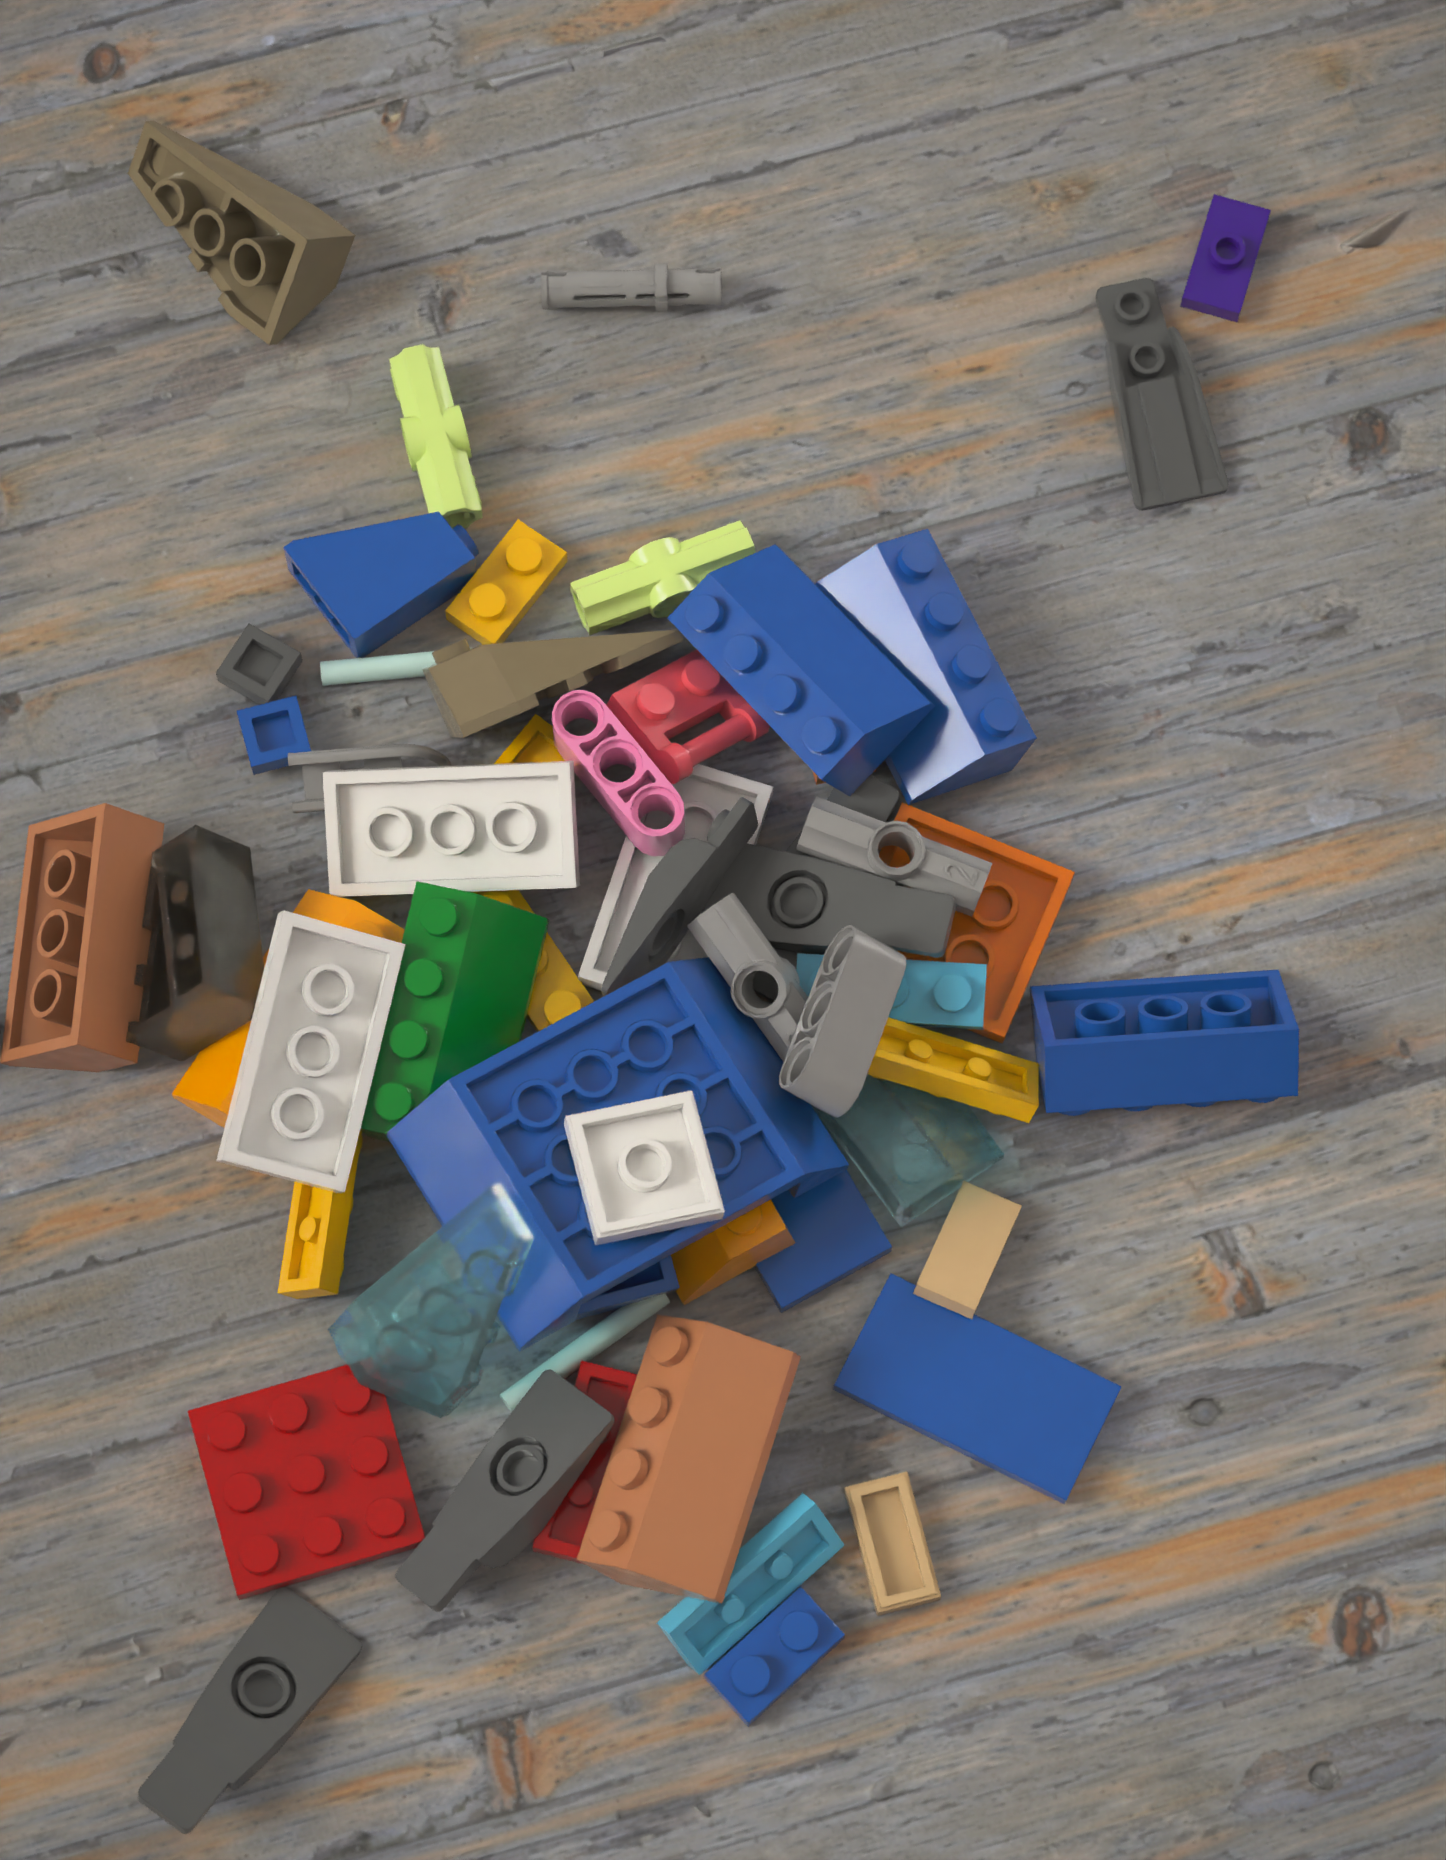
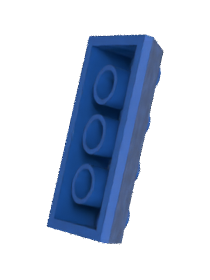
M928 529L878 543L815 583L935 705L885 759L908 805L1013 770L1037 737Z
M776 544L708 573L667 617L822 781L848 796L853 794L935 707Z
M1278 969L1030 986L1036 1063H1039V1087L1046 1113L1059 1112L1064 1115L1078 1116L1086 1114L1090 1110L1122 1108L1128 1111H1145L1158 1105L1186 1104L1192 1107H1206L1214 1104L1216 1101L1247 1099L1252 1102L1267 1103L1275 1101L1279 1097L1298 1096L1299 1027Z

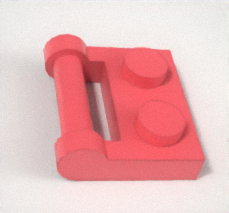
M697 649L613 693L606 704L671 784H676L689 777L694 766L742 740L752 742L762 737L769 731L770 727ZM717 713H720L725 719V722L682 745L669 741L672 737Z

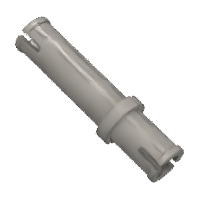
M667 263L655 264V269L541 271L542 309L656 306V311H668L669 306L722 305L721 267L668 269Z

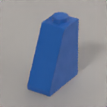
M440 512L293 540L283 547L289 572L356 658L366 657L457 595L476 573L475 557L479 554L477 546L468 532L460 524L451 528Z

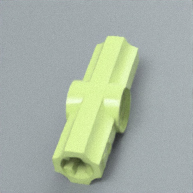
M422 344L405 348L401 353L390 358L389 362L396 397L403 414V418H400V424L411 469L413 472H418L428 514L440 512L451 528L457 524L467 528L476 520L483 518L475 477L472 475L469 458H472L460 406H454L439 347H426Z
M741 520L682 542L673 537L662 538L637 549L630 556L628 562L571 582L570 590L580 620L589 635L621 625L649 613L656 618L668 617L708 573L756 553L755 546L747 527H744Z

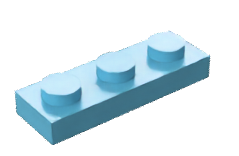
M797 953L796 971L799 975L800 986L807 996L810 994L824 955ZM906 960L905 973L889 1017L916 1026L983 1030L987 964Z
M802 1493L739 1549L722 1604L685 1597L661 1618L657 1624L687 1665L697 1674L701 1675L845 1545L817 1504Z

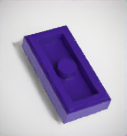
M1213 194L1182 296L1181 307L1238 322L1271 210Z

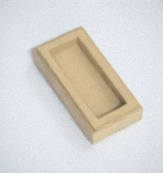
M963 1181L913 1294L972 1319L1022 1206Z
M908 1472L845 1487L844 1493L877 1616L939 1601L941 1594Z

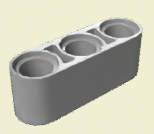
M847 925L835 935L823 956L779 1075V1085L781 1088L832 1117H840L852 1107L864 1085L906 969V958L903 954L853 925Z

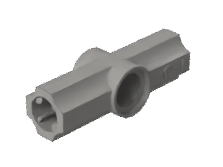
M817 796L810 809L796 848L798 851L824 861L895 881L898 886L949 894L956 902L955 911L971 917L992 866L991 862L922 837L919 831L907 822L892 821L886 823ZM885 846H898L908 854L910 863L904 867H890L880 859L878 850Z
M731 893L697 916L687 927L731 987V997L735 1006L743 1014L753 1018L784 1062L808 996L800 986L799 975L795 967L787 959L779 957L735 893ZM757 971H765L775 978L778 984V995L774 1002L763 1001L756 995L753 989V978Z

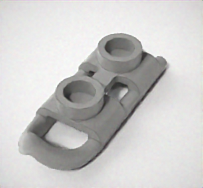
M392 744L288 753V766L302 765L305 801L292 802L293 813L325 811L323 772L402 768L401 757L403 756L429 759L439 764V766L452 765L449 759L439 751L414 744ZM364 760V767L340 768L341 761Z

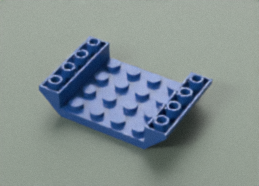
M709 957L667 962L450 1078L387 1132L388 1139L519 1352L574 1322L580 1305L786 1190H789L795 1199L849 1167V1163L811 1104L781 1088L779 1085V1075L784 1062L753 1018L743 1014L735 1006L731 997V987ZM692 1091L725 1210L723 1218L595 1245L564 1127L565 1117Z

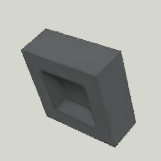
M248 623L216 671V675L220 683L260 705L276 701L303 660L301 652Z

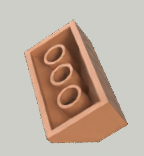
M103 803L29 825L0 1058L1 1064L15 1067L102 1072L138 1063L139 1049L143 1041L142 1019L145 992L150 979L148 966L152 930L157 917L155 903L158 876L163 862L162 841L164 823Z
M657 1314L577 1560L623 1585L722 1604L801 1356L792 1351L709 1322Z

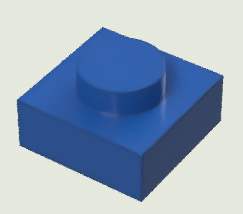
M296 695L237 710L253 775L287 767L288 753L311 751Z

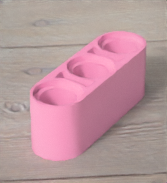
M575 690L562 695L555 703L552 711L554 745L565 761H574L575 774L637 849L651 856H665L671 847L683 840L685 834L684 802L679 793L602 699L594 693L585 690ZM577 718H585L596 724V728L591 733L583 736H576L565 730V726ZM616 764L629 766L635 772L630 779L616 783L609 781L602 774L608 767ZM658 810L666 812L673 819L667 827L662 829L648 828L640 821L645 814Z

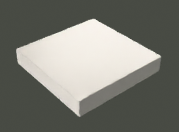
M692 1091L565 1117L564 1127L595 1245L723 1218L725 1210Z

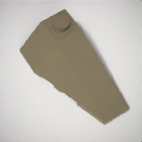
M154 120L145 122L128 175L166 227L174 226L192 251L188 259L198 272L206 271L222 293L218 301L228 315L268 345L278 344L336 288L355 234L308 201Z
M679 630L485 644L471 649L465 638L432 652L436 664L422 670L450 736L464 738L539 706L538 701L548 697L549 699L575 690L594 680L593 677L602 673L609 674L682 642L683 638Z

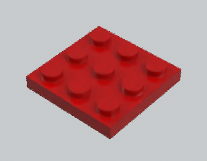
M375 1357L188 1410L239 1600L415 1549L425 1538Z

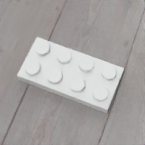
M574 761L332 770L323 772L330 895L344 897L414 894L416 881L466 892L577 888L580 886Z
M701 764L693 767L692 774L676 784H672L684 802L685 834L683 840L695 838L708 842L707 834L715 818L725 809L731 811L737 801L744 797L754 804L758 820L757 830L747 843L757 844L773 796V786ZM658 810L645 814L640 821L648 828L662 829L667 827L673 819L666 812ZM627 836L625 837L578 974V980L584 986L597 990H602L603 981L649 874L664 857L642 853ZM688 930L667 962L709 956L692 932Z
M285 910L278 913L216 1161L336 1193L345 1192L405 944Z

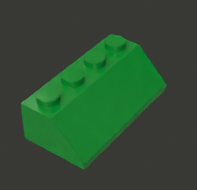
M416 881L402 939L405 948L360 1128L364 1134L370 1138L390 1142L387 1132L447 1080L521 1041L549 925L548 918L476 893Z

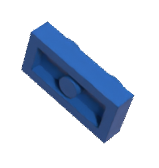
M800 1586L704 1674V1679L742 1721L749 1726L844 1639L845 1634Z

